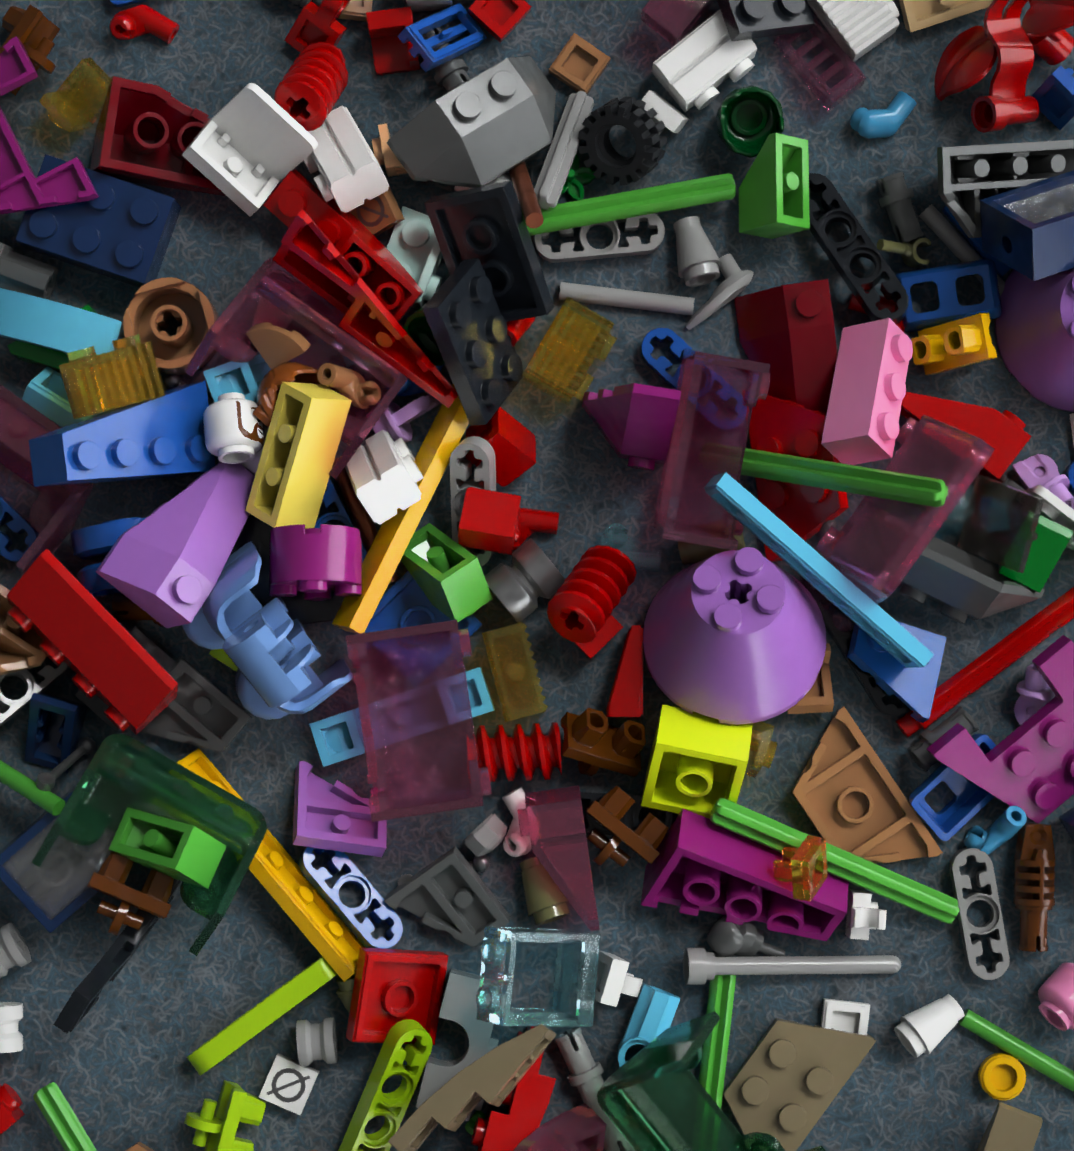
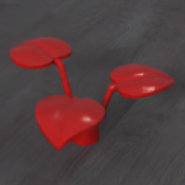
M1028 0L1031 7L1023 18L1022 28L1033 44L1034 52L1048 65L1061 63L1069 56L1074 47V38L1065 30L1074 26V0ZM974 26L960 33L944 50L937 66L934 84L935 95L941 102L949 95L972 87L992 69L997 58V51L982 26Z

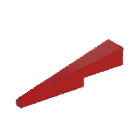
M302 209L282 238V244L272 260L343 312L345 315L338 324L339 327L449 408L458 396L457 391L308 213Z

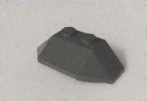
M531 56L506 58L433 101L393 135L387 144L412 180L423 182L430 180L446 185L469 188L481 187L551 145L556 91Z
M1074 139L937 147L939 196L968 238L982 237L980 200L1073 171Z
M881 510L874 513L870 521L891 581L901 586L899 594L920 604H924L926 598L942 605L940 610L942 615L956 622L965 624L967 618L971 620L982 619L1040 599L1045 589H1042L1039 593L998 573V567Z

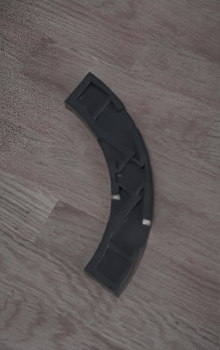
M205 817L196 825L197 828L213 838L217 833ZM174 879L168 904L173 900V894L181 883L180 880ZM138 909L135 914L144 917L140 930L138 931L129 926L124 928L97 965L74 990L53 1025L66 1034L74 1030L99 999L98 996L107 982L114 981L160 917Z

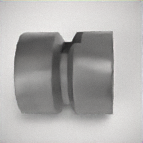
M531 538L512 553V564L510 566L500 563L485 575L489 589L518 623L538 608L537 598L539 596L549 599L565 581L563 575Z

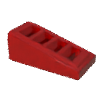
M632 625L627 633L608 700L606 717H641L643 715V628H641V625Z

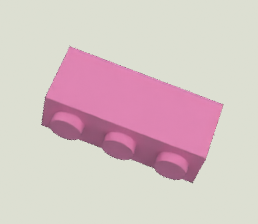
M890 318L844 327L842 330L821 444L843 464L857 465L891 459L893 457L895 439L899 434L898 422L902 399L906 394L905 382L909 360L913 354V347L910 338Z

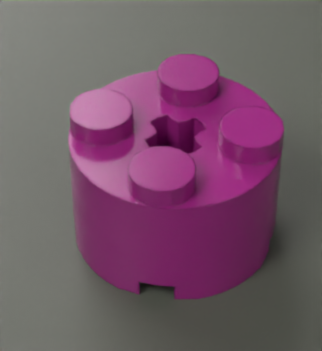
M305 524L272 528L269 540V595L274 597L297 596V591L304 592L305 600L312 601L331 600L332 591H334L336 596H361L362 539L360 529L320 524V528L305 529Z

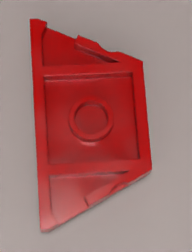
M759 389L743 390L744 397L748 403L747 420L751 449L841 463L821 444L826 413L812 411L790 400H781L767 395ZM755 477L758 500L804 541H807L819 532L821 526L826 521L834 520L849 508L847 492ZM764 544L768 560L771 562L782 561L776 553Z

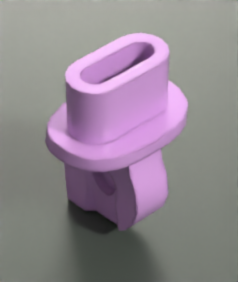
M430 394L419 397L403 408L386 399L381 403L382 409L368 417V421L375 434L383 429L389 432L394 441L402 437L406 443L412 440L413 431L410 422L441 403Z
M1036 454L1012 465L1016 476L1026 490L1039 484L1074 509V497L1068 491L1070 481L1066 475L1059 474L1058 466L1049 456Z
M1033 663L1027 666L1025 680L1017 684L1016 691L1020 694L1014 707L1017 722L1022 725L1055 697L1054 692Z

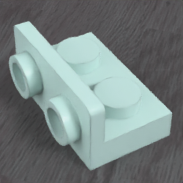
M402 206L401 212L404 220L395 225L387 249L424 292L412 306L419 309L424 306L425 300L429 301L440 287L442 277L436 275L441 259H444L429 216Z

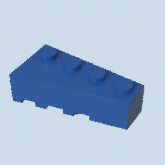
M206 380L161 391L153 396L139 399L120 408L106 411L90 419L30 439L29 449L34 487L183 477L205 473L216 465L215 456L207 450L205 445L203 413L209 406Z

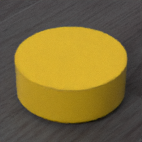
M994 1053L985 1058L981 1063L978 1071V1080L982 1089L992 1098L1010 1100L1018 1096L1023 1090L1026 1083V1073L1023 1065L1015 1057L1007 1053Z

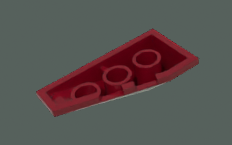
M112 76L96 127L90 170L134 183L226 196L182 156L183 152L210 120L208 118L209 115L197 108L192 109L172 97L170 92L157 85ZM277 184V186L274 188V190L271 192V194L268 196V198H269V197L272 195V193L276 190V188L278 187V184Z
M828 279L781 285L734 298L740 345L746 357H748L765 394L781 400H790L803 405L809 410L821 411L827 414L837 361L835 325Z

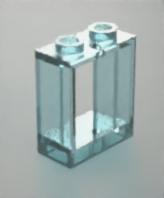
M485 926L484 941L480 950L482 962L480 984L476 995V1019L500 1026H538L543 1024L547 1027H592L601 935L574 929ZM517 942L557 943L551 1008H511Z

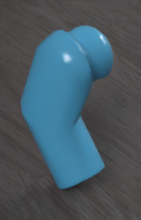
M899 91L886 109L868 110L865 107L856 109L850 118L851 128L864 138H888L897 132L917 103L911 96Z
M1010 806L986 831L978 825L972 826L964 838L965 846L967 848L980 849V851L985 852L987 855L991 854L1025 825L1027 820L1026 813L1018 806Z

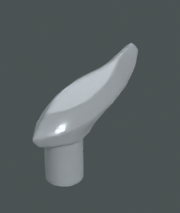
M730 253L720 257L719 259L722 264L719 269L726 280L714 290L709 300L696 311L685 327L691 330L733 300L749 285L754 272L750 270L742 271Z

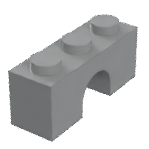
M451 968L439 1018L460 1024L468 1035L469 1047L461 1057L455 1060L446 1061L433 1057L428 1058L416 1108H419L422 1103L458 1072L498 1046L499 1039L491 1038L495 1020L504 1022L510 1000V995L502 993L503 981ZM483 1098L477 1104L474 1110L481 1111L484 1101ZM471 1113L465 1119V1121H469Z

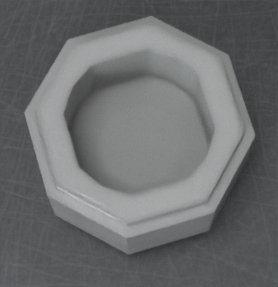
M491 813L464 839V844L476 856H484L493 851L502 842L507 832V826L495 813Z

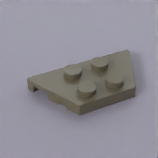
M776 1018L723 1091V1095L752 1151H796L875 1044V1038L869 1034H856L834 1030L833 1028L827 1029L819 1025L811 1026L799 1024L796 1021Z

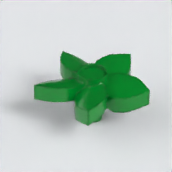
M577 153L561 192V195H563L567 191L573 201L582 200L584 198L583 185L591 183L596 178L593 175L594 170L587 167L579 168L580 163Z

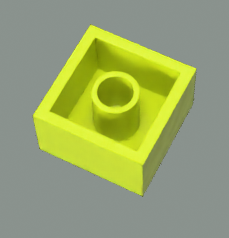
M662 704L647 766L641 806L677 814L682 809H686L710 819L713 805H715L719 798H725L737 803L748 764L753 723L742 725L719 723V719L707 717L694 711L693 714H690L682 708Z

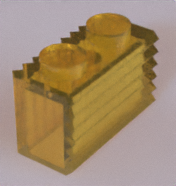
M567 297L524 370L522 380L568 406L574 397L582 401L584 392H588L595 377L588 374L595 360L598 358L605 362L617 341V338L611 335L615 324L588 307Z
M139 334L112 341L114 350L96 354L94 346L67 353L69 362L61 363L59 368L74 419L165 396L166 391L151 340L141 342Z
M522 622L482 633L505 722L542 713L548 708L543 703L546 697L541 694L544 689L539 686L541 679L536 676L539 670L534 668L537 661L532 659L534 652L529 650L532 643L527 641L530 637L525 632L528 627Z

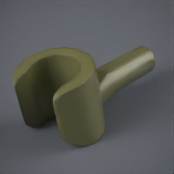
M919 238L908 243L879 239L877 242L878 250L900 254L904 263L909 267L915 268L930 263V260L920 259L916 253L917 247L925 248L931 246V241L927 238Z

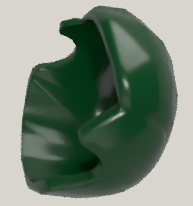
M750 85L731 91L718 108L716 115L718 136L730 151L745 157H756L769 134H782L784 131V118L780 102L770 91Z

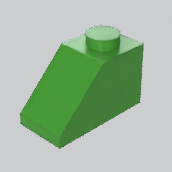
M780 133L769 134L739 187V233L774 239L810 229L808 140Z
M430 523L414 532L401 561L434 607L455 623H458L474 614L480 607L493 599L479 560L475 555Z
M127 807L108 850L176 880L208 889L227 846L194 825Z

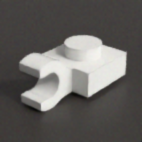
M848 890L845 935L850 939L869 940V929H886L887 910L878 909V902H871L872 894L867 891Z

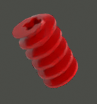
M310 43L301 50L299 56L275 90L274 101L302 125L306 131H314L322 126L348 84V71L342 51L329 43Z
M597 545L588 548L548 603V619L554 630L563 638L572 642H591L596 637V632L604 626L605 621L611 616L613 609L620 603L621 597L626 594L628 587L636 579L637 571L629 557L620 550L610 546Z
M557 722L551 723L548 735L544 736L539 723H533L529 736L525 735L521 724H515L511 737H507L502 724L496 726L493 738H489L484 725L478 726L475 738H471L468 733L471 783L478 782L481 770H485L490 782H496L500 769H503L508 782L514 781L518 768L522 769L526 781L533 779L537 767L540 768L544 780L551 779L554 767H558L562 776L560 728Z

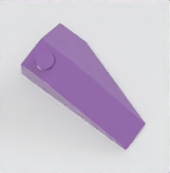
M217 463L187 485V488L174 498L156 508L147 518L121 534L96 570V573L165 628L191 623L215 587L250 514L245 509L255 475L240 463Z

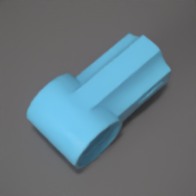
M643 983L624 1036L617 1047L619 1067L625 1075L633 1079H643L655 1072L659 1063V1055L680 1002V997L658 987ZM636 1044L646 1046L651 1052L648 1062L639 1067L632 1066L625 1060V1053L628 1048Z

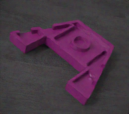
M17 36L10 39L3 46L5 50L0 54V97L39 77L22 42ZM0 107V215L90 201L99 197L78 157L36 178Z
M1064 635L1032 660L1034 666L1054 692L1055 697L986 755L968 731L959 723L955 724L926 749L938 761L1004 803L1023 809L1026 816L1038 824L1074 794V643Z

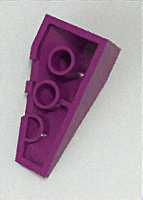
M631 383L615 386L614 391L600 389L598 393L584 392L582 407L618 457L628 459V467L654 471L655 463L664 465L680 402V390Z

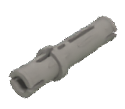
M580 1026L566 1030L567 1034L565 1035L562 1032L556 1035L554 1041L557 1043L571 1073L567 1078L571 1086L577 1087L605 1150L637 1151L629 1138L601 1077V1074L604 1072L601 1063L594 1061Z

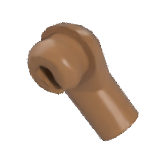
M332 363L322 364L318 370V381L322 385L336 389L341 395L352 400L351 405L353 407L367 409L369 406L376 405L381 398V390L378 384L374 381H365L363 376L355 370Z

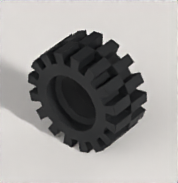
M623 97L620 100L615 98L591 112V115L585 118L582 123L585 128L579 131L578 139L586 140V142L578 147L580 154H589V158L583 161L585 166L589 168L594 164L597 167V170L593 173L596 178L600 179L604 175H608L606 183L614 185L620 180V186L628 185L632 181H638L659 164L658 161L664 157L666 151L660 148L667 144V136H659V132L665 126L663 121L656 124L653 122L652 118L658 114L654 108L647 112L643 111L646 102L639 99L632 104V97ZM621 125L631 132L636 142V151L633 156L624 157L612 147L609 132L613 126Z

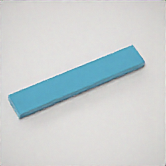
M727 472L713 476L704 487L705 492L901 664L906 668L926 666L934 655L928 648Z

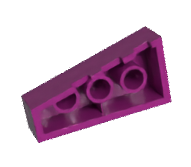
M682 809L656 850L660 854L652 864L648 863L646 865L640 904L657 908L658 902L680 906L679 913L698 916L699 910L726 915L725 922L743 925L744 922L759 921L767 923V929L771 931L827 941L847 914L849 882L712 823L709 818Z

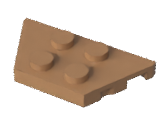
M842 706L837 709L791 790V793L821 838L829 844L873 863H890L906 859L937 857L943 852L846 708Z

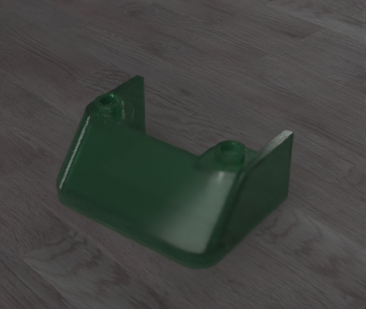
M112 734L103 740L31 863L40 868L58 835L78 845H91L100 839L106 828L116 833L127 807L196 826L227 846L208 889L183 881L180 886V895L183 902L191 910L205 917L189 949V952L197 956L230 906L266 834V820L255 807L125 734Z
M715 1011L664 1030L610 1075L597 1093L599 1106L635 1151H785L780 1142L770 1134L752 1132L741 1135L691 1073L690 1070L695 1068L702 1059V1044L720 1020ZM819 1146V1147H815V1148H812V1149H809V1150H805V1151H826V1150H825L822 1146Z

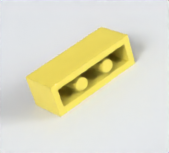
M281 383L245 509L246 512L273 528L305 524V529L315 528L352 400L322 384Z

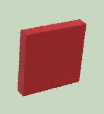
M360 947L346 1038L351 1042L384 1043L392 1026L399 1021L413 1019L419 1022L432 1038L433 1045H435L449 955L439 951ZM414 1037L411 1042H404L403 1044H414L417 1039Z

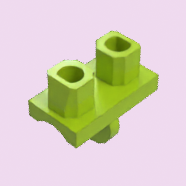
M224 1080L218 1102L205 1098L201 1113L188 1112L186 1114L184 1123L196 1129L192 1144L205 1147L204 1151H254V1143L251 1140L238 1138L235 1135L239 1122L256 1126L260 1125L266 1103L261 1098L245 1092L238 1083Z

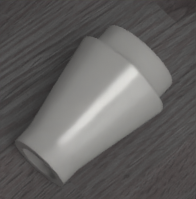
M689 216L676 221L673 227L676 234L678 276L684 278L685 284L688 287L705 285L720 277L719 267L722 262L704 232L699 217Z

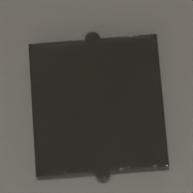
M977 475L969 506L963 510L966 517L957 547L1013 571L1024 573L1032 541L1038 538V534L1035 531L1044 499L983 475Z

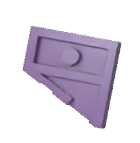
M299 761L295 769L293 845L382 857L386 850L387 809L369 798L358 796L352 788L338 780L334 785L311 773L313 768L311 764Z

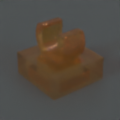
M808 835L799 848L784 847L782 849L783 861L774 860L773 871L776 880L782 882L792 881L793 899L811 902L827 879L828 874L826 838Z

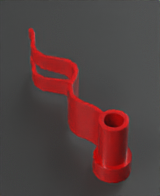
M994 0L985 12L983 20L984 29L996 47L998 63L990 83L989 95L978 97L971 108L973 125L982 133L1000 131L1006 125L1031 123L1039 115V104L1036 98L1031 95L1025 96L1026 81L1033 67L1035 57L1033 44L1021 27L1020 21L1022 8L1028 0H1013L1005 9L1003 17V9L1009 0Z

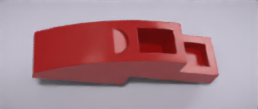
M297 170L290 171L263 206L288 228L302 209L305 210L398 322L424 293L400 262L352 213L341 212L334 198L326 202L321 192Z
M529 1024L527 1025L526 1031L538 1025ZM518 1031V1033H517L516 1036H518V1035H520V1034H522V1033H524V1032ZM544 1052L502 1102V1104L507 1105L505 1114L487 1110L485 1119L477 1118L471 1140V1145L478 1146L477 1151L527 1150L543 1119L556 1078L539 1074Z

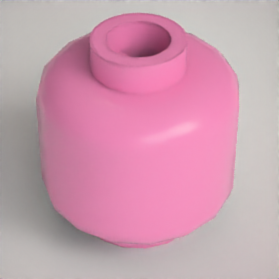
M1070 962L1062 963L1038 990V998L1041 1003L1038 1006L1039 1011L1051 1025L1061 1031L1074 1030V963Z

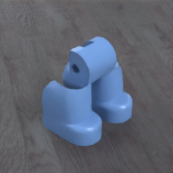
M250 541L229 556L215 587L192 622L184 624L182 627L187 637L196 645L210 650L223 649L238 667L235 675L236 692L243 707L252 715L270 720L280 719L288 714H304L317 707L347 684L354 676L344 659H340L317 676L310 667V664L321 657V654L306 634L298 619L292 621L286 613L288 609L282 598L276 597L265 606H262L250 591L252 587L258 584L262 565L261 557L255 545Z

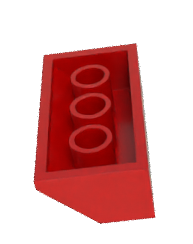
M48 549L38 556L6 595L8 604L12 607L7 612L10 618L25 633L32 628L44 640L39 645L42 651L57 666L64 661L76 673L72 678L75 685L89 699L97 695L109 707L104 711V714L121 732H124L129 727L137 735L177 698L178 683Z

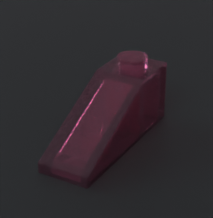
M579 785L525 793L526 808L517 809L521 837L530 836L533 853L589 930H600Z

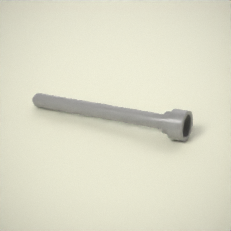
M685 948L683 954V976L686 985H705L706 980H714L715 975L894 974L901 968L900 959L894 955L715 957L713 952H706L705 948Z

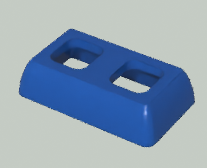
M981 259L895 274L909 297L907 313L903 319L904 332L906 333L920 331L979 313H989L990 320L997 319L1002 314L996 266L992 259ZM969 275L981 276L985 300L980 304L960 305L956 292V280L959 277ZM920 283H935L938 289L939 308L935 311L916 313L912 308L911 287Z
M979 733L971 736L985 755L996 746L988 735ZM942 763L909 795V802L942 841H948L995 796L975 783L967 781L964 776ZM943 781L953 792L954 797L940 812H934L925 801V796Z

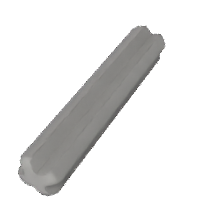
M578 91L569 95L535 185L534 191L541 209L547 210L557 206L581 139H578L579 131L585 128L582 123L585 118L591 115L594 100L587 96L584 91Z

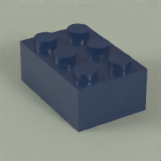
M45 154L37 177L67 161ZM85 168L99 196L98 198L90 201L25 211L15 239L25 249L140 288L144 284L157 279L181 207L173 197Z

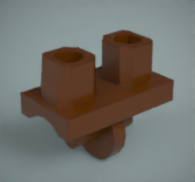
M29 5L26 10L11 6L2 19V27L10 35L2 47L0 46V54L5 50L3 46L10 39L17 36L22 42L36 72L40 68L52 74L56 66L46 57L55 46L52 41L60 29L49 21L39 9L32 5ZM22 86L10 91V93L16 96Z
M589 707L580 716L566 712L562 717L561 727L564 730L562 756L578 760V768L581 774L593 776L600 767L632 777H636L641 771L640 752L646 744L645 727L643 724L628 720L620 728L608 725V718L602 711Z
M618 786L613 787L598 802L592 800L584 810L612 833V836L608 839L595 828L587 837L591 843L600 849L593 861L598 866H601L610 857L619 866L623 867L631 857L618 847L622 841L645 861L652 864L660 854L656 851V848L662 842L668 827L651 813L644 817L634 831L623 824L620 819L633 805L635 800Z
M111 852L102 864L99 872H93L87 885L91 889L121 901L118 907L101 900L96 913L113 919L108 933L117 936L122 924L138 931L140 930L144 917L128 911L130 905L162 919L166 918L172 906L167 902L171 895L174 878L151 869L141 892L124 885L134 861Z

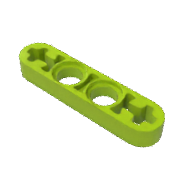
M320 957L187 1056V1059L201 1076L334 978L337 973L323 957Z
M405 1019L397 1022L389 1030L338 1151H390L392 1145L388 1140L400 1127L432 1051V1038L419 1022L413 1019ZM414 1037L417 1039L414 1044H407L405 1049H403L402 1045L404 1042H411ZM393 1075L402 1076L401 1084L395 1091L390 1093L382 1092V1086L389 1077ZM376 1116L385 1117L384 1124L380 1130L372 1134L365 1133V1126L369 1120Z

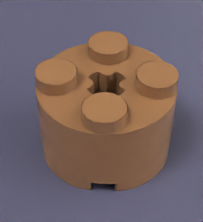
M172 277L152 280L138 289L125 310L123 331L129 347L143 362L155 371L164 374L184 375L200 369L214 357L220 342L221 323L215 307L201 290L186 281ZM175 318L182 324V326L177 328V334L174 336H170L166 331H163V329L169 327V319Z

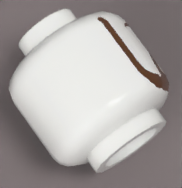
M231 392L220 395L218 401L209 405L203 413L205 445L207 450L211 454L218 456V460L222 463L239 464L248 462L255 457V453L259 452L265 443L264 424L253 414L258 404L245 399V395L242 393Z

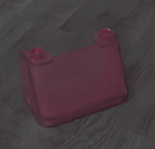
M458 620L346 636L348 657L352 660L353 669H356V673L352 674L353 681L356 683L368 768L367 780L368 784L373 786V788H370L371 798H369L372 822L484 806L483 796L491 795L492 789L488 767L479 768L464 664V657L472 656L468 628L459 630Z

